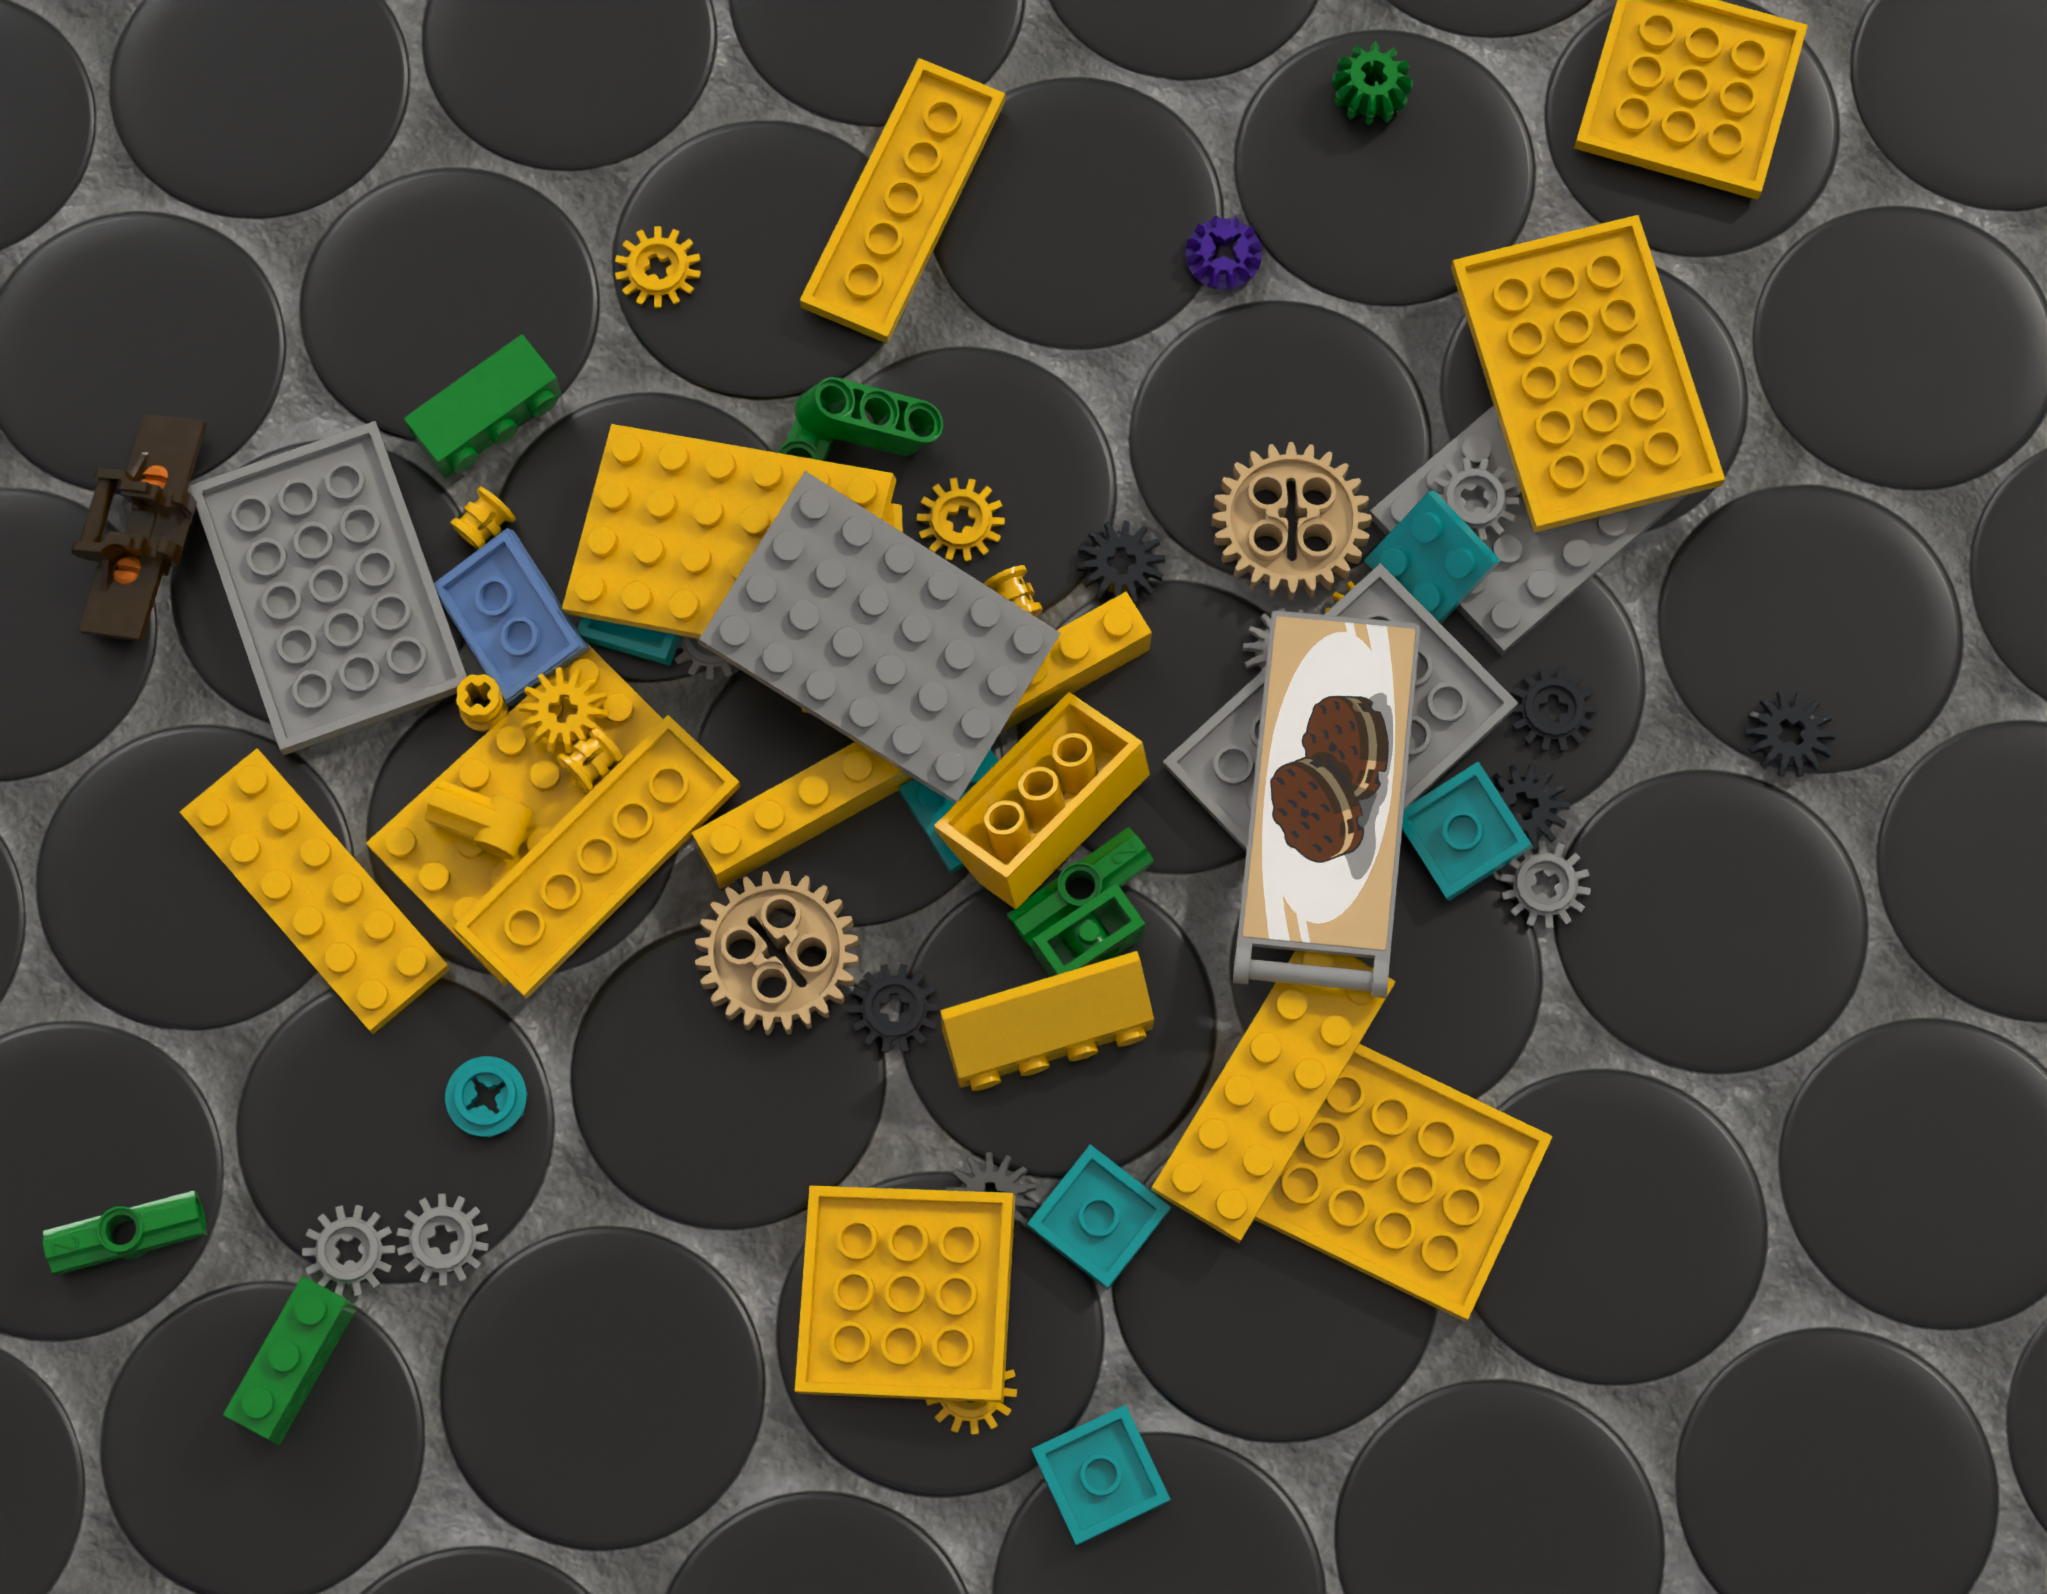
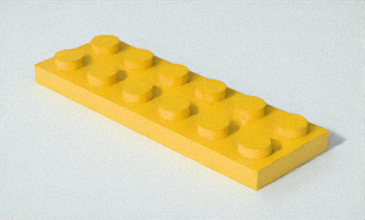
M918 58L800 298V308L884 343H889L1004 106V92Z
M667 715L453 926V929L514 989L527 999L692 836L691 832L699 829L741 787L740 782Z
M258 748L180 811L185 820L372 1035L450 970L447 963Z
M1295 951L1288 962L1373 971L1374 969L1353 956ZM1389 977L1386 998L1396 982ZM1276 982L1154 1182L1151 1191L1240 1244L1386 998L1371 997V992Z

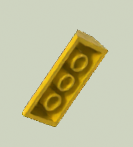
M1068 692L934 825V829L982 886L1014 909H1017L1150 775L1143 742Z
M1138 951L940 1010L942 1033L959 1088L971 1085L972 1091L993 1087L1001 1082L1000 1076L1018 1070L1021 1076L1042 1072L1050 1067L1048 1061L1068 1056L1069 1061H1078L1091 1057L1098 1053L1097 1046L1116 1041L1119 1047L1140 1042L1147 1037L1145 1032L1152 1030L1154 1024V1016Z

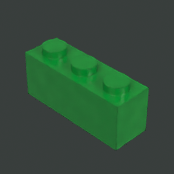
M521 334L407 415L404 421L411 437L441 475L446 478L453 472L462 473L469 469L478 460L479 454L492 444L500 445L508 441L515 435L518 426L533 415L539 417L550 411L557 403V398L562 395L556 375L524 335Z
M302 1276L223 1415L280 1446L357 1307L344 1297Z

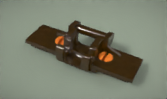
M144 414L127 471L105 468L96 469L93 480L97 485L80 541H74L71 553L79 558L99 562L79 631L81 633L143 642L162 576H168L170 567L179 565L197 501L187 490L207 423L205 421ZM121 489L120 495L132 503V512L126 532L109 531V534H105L104 541L100 543L115 490Z

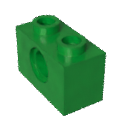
M1116 883L1034 937L1032 953L1049 977L1116 957L1144 938L1145 922Z

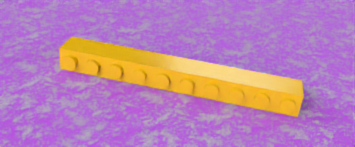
M1127 591L1057 630L1061 634L1000 733L1058 702L1068 692H1076L1150 650L1152 632ZM854 742L691 833L699 854L718 887L722 889L899 790L900 786L914 778Z

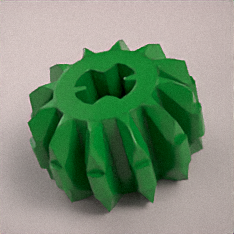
M1377 41L1371 44L1369 52H1365L1356 44L1352 48L1351 57L1342 55L1337 63V70L1339 72L1333 74L1331 86L1337 91L1334 100L1336 106H1349L1347 110L1349 120L1355 118L1359 113L1365 115L1364 120L1368 126L1373 123L1375 115H1379L1388 123L1393 117V110L1402 112L1408 101L1406 95L1412 92L1413 87L1412 78L1407 76L1410 69L1408 60L1396 61L1397 51L1395 47L1388 50L1385 54L1379 52L1380 47ZM1370 81L1375 82L1374 86H1370Z

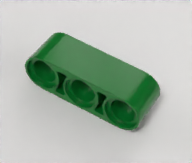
M837 377L823 379L804 392L795 404V416L798 423L811 433L900 456H909L935 441L943 430V418L933 404L921 399ZM820 399L827 403L830 413L822 407ZM865 411L871 415L874 424L867 419ZM909 422L915 427L917 435L911 430Z

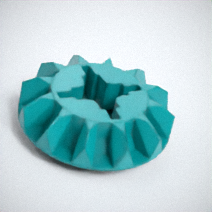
M482 1056L463 1063L455 1070L446 1087L445 1103L449 1116L460 1129L469 1135L491 1138L502 1132L510 1131L518 1119L524 1115L528 1093L523 1077L512 1064L501 1058ZM478 1080L489 1091L495 1088L500 1089V1093L495 1096V1101L498 1104L496 1107L499 1110L497 1114L493 1110H489L485 1105L472 1108L474 1106L473 1103L479 1099V1095L476 1092L478 1089L474 1084L475 1081Z

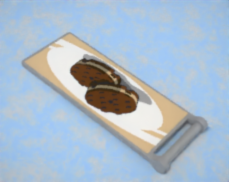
M1287 611L1272 612L1233 983L1248 985L1249 980L1369 991L1371 992V997L1386 998L1420 639L1419 624ZM1252 946L1374 958L1373 971L1252 960Z

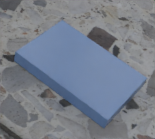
M509 528L434 583L442 605L486 674L493 678L499 686L506 705L514 706L527 696L524 693L526 687L537 688L541 684L537 679L539 674L543 673L546 678H549L555 674L556 668L561 667L564 669L590 650L568 614L562 609L561 603L520 539Z

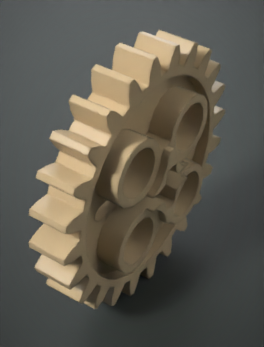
M1289 442L1286 455H1279L1275 446L1270 444L1267 459L1263 460L1256 452L1252 451L1249 456L1250 468L1236 462L1233 468L1236 480L1226 477L1222 479L1221 489L1227 495H1215L1214 507L1222 512L1212 515L1211 526L1221 528L1222 530L1215 533L1214 544L1219 546L1229 545L1222 552L1221 560L1223 563L1234 560L1238 561L1234 571L1235 578H1239L1247 572L1252 574L1250 589L1254 590L1264 581L1269 583V597H1273L1279 586L1286 587L1289 600H1293L1297 587L1303 586L1311 598L1314 597L1317 582L1320 581L1330 591L1334 585L1333 573L1347 579L1350 567L1346 561L1359 564L1361 561L1362 552L1356 546H1367L1370 536L1365 531L1360 530L1370 527L1372 515L1361 513L1362 510L1367 508L1369 498L1363 495L1354 496L1360 488V478L1345 481L1349 465L1344 463L1335 469L1330 467L1332 453L1330 451L1320 460L1314 458V445L1309 444L1303 455H1297L1294 443ZM1290 480L1295 483L1294 519L1298 523L1295 533L1296 560L1290 561L1287 558L1288 520L1285 518L1288 505L1286 483ZM1262 490H1269L1275 493L1279 500L1274 504H1262L1257 501L1254 494ZM1312 490L1320 491L1326 496L1328 501L1324 504L1314 505L1307 502L1303 494ZM1269 536L1279 543V548L1273 551H1264L1258 548L1254 541L1259 537ZM1313 536L1320 537L1326 541L1328 548L1319 552L1312 551L1306 547L1304 540Z
M765 871L762 876V886L755 887L748 877H744L743 886L745 892L739 895L733 889L727 887L725 891L729 904L727 906L717 902L710 904L717 920L702 919L700 922L702 929L710 935L708 938L695 940L696 948L708 953V955L695 960L697 970L711 971L700 980L703 989L718 987L711 997L712 1004L716 1007L728 1001L729 1005L725 1014L729 1021L736 1018L741 1012L744 1013V1027L746 1030H750L757 1020H762L765 1034L770 1035L775 1022H782L785 1032L789 1035L792 1033L793 1020L800 1019L803 1025L810 1029L812 1028L810 1013L816 1011L827 1019L830 1015L825 1002L828 999L840 1004L844 1002V996L837 988L838 985H854V977L846 972L844 968L859 966L858 956L846 952L859 946L858 936L843 934L854 925L851 916L837 918L843 909L841 899L834 900L828 904L825 903L829 893L827 886L823 885L814 893H811L809 876L805 875L798 886H794L791 883L789 871H784L780 883L773 884L768 871ZM785 908L795 913L794 921L785 928H776L768 923L769 916L777 909ZM751 918L756 919L760 923L767 936L778 949L785 947L788 962L806 980L807 985L805 987H799L795 983L788 970L776 956L770 958L766 942L748 924ZM739 939L751 940L756 945L754 952L745 959H736L728 954L730 946ZM816 946L822 948L827 953L825 960L815 967L805 966L799 961L800 954L808 947ZM770 977L781 978L787 984L785 991L776 998L765 997L759 992L761 984Z

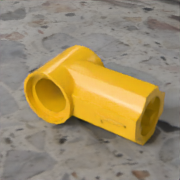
M441 780L438 786L433 789L429 798L424 819L431 825L473 840L476 846L491 854L514 860L534 812L513 799L500 795H493L492 798Z

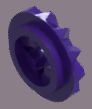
M1215 215L1210 221L1202 225L1198 223L1195 231L1187 240L1186 262L1192 275L1202 284L1219 290L1235 289L1249 282L1259 270L1262 261V242H1259L1255 235L1253 226L1248 227L1239 222L1236 216L1231 219H1220ZM1213 241L1215 243L1218 242L1222 246H1226L1229 243L1233 244L1236 241L1232 252L1235 261L1233 259L1230 260L1226 256H1222L1219 259L1215 258L1212 261L1216 252V246Z

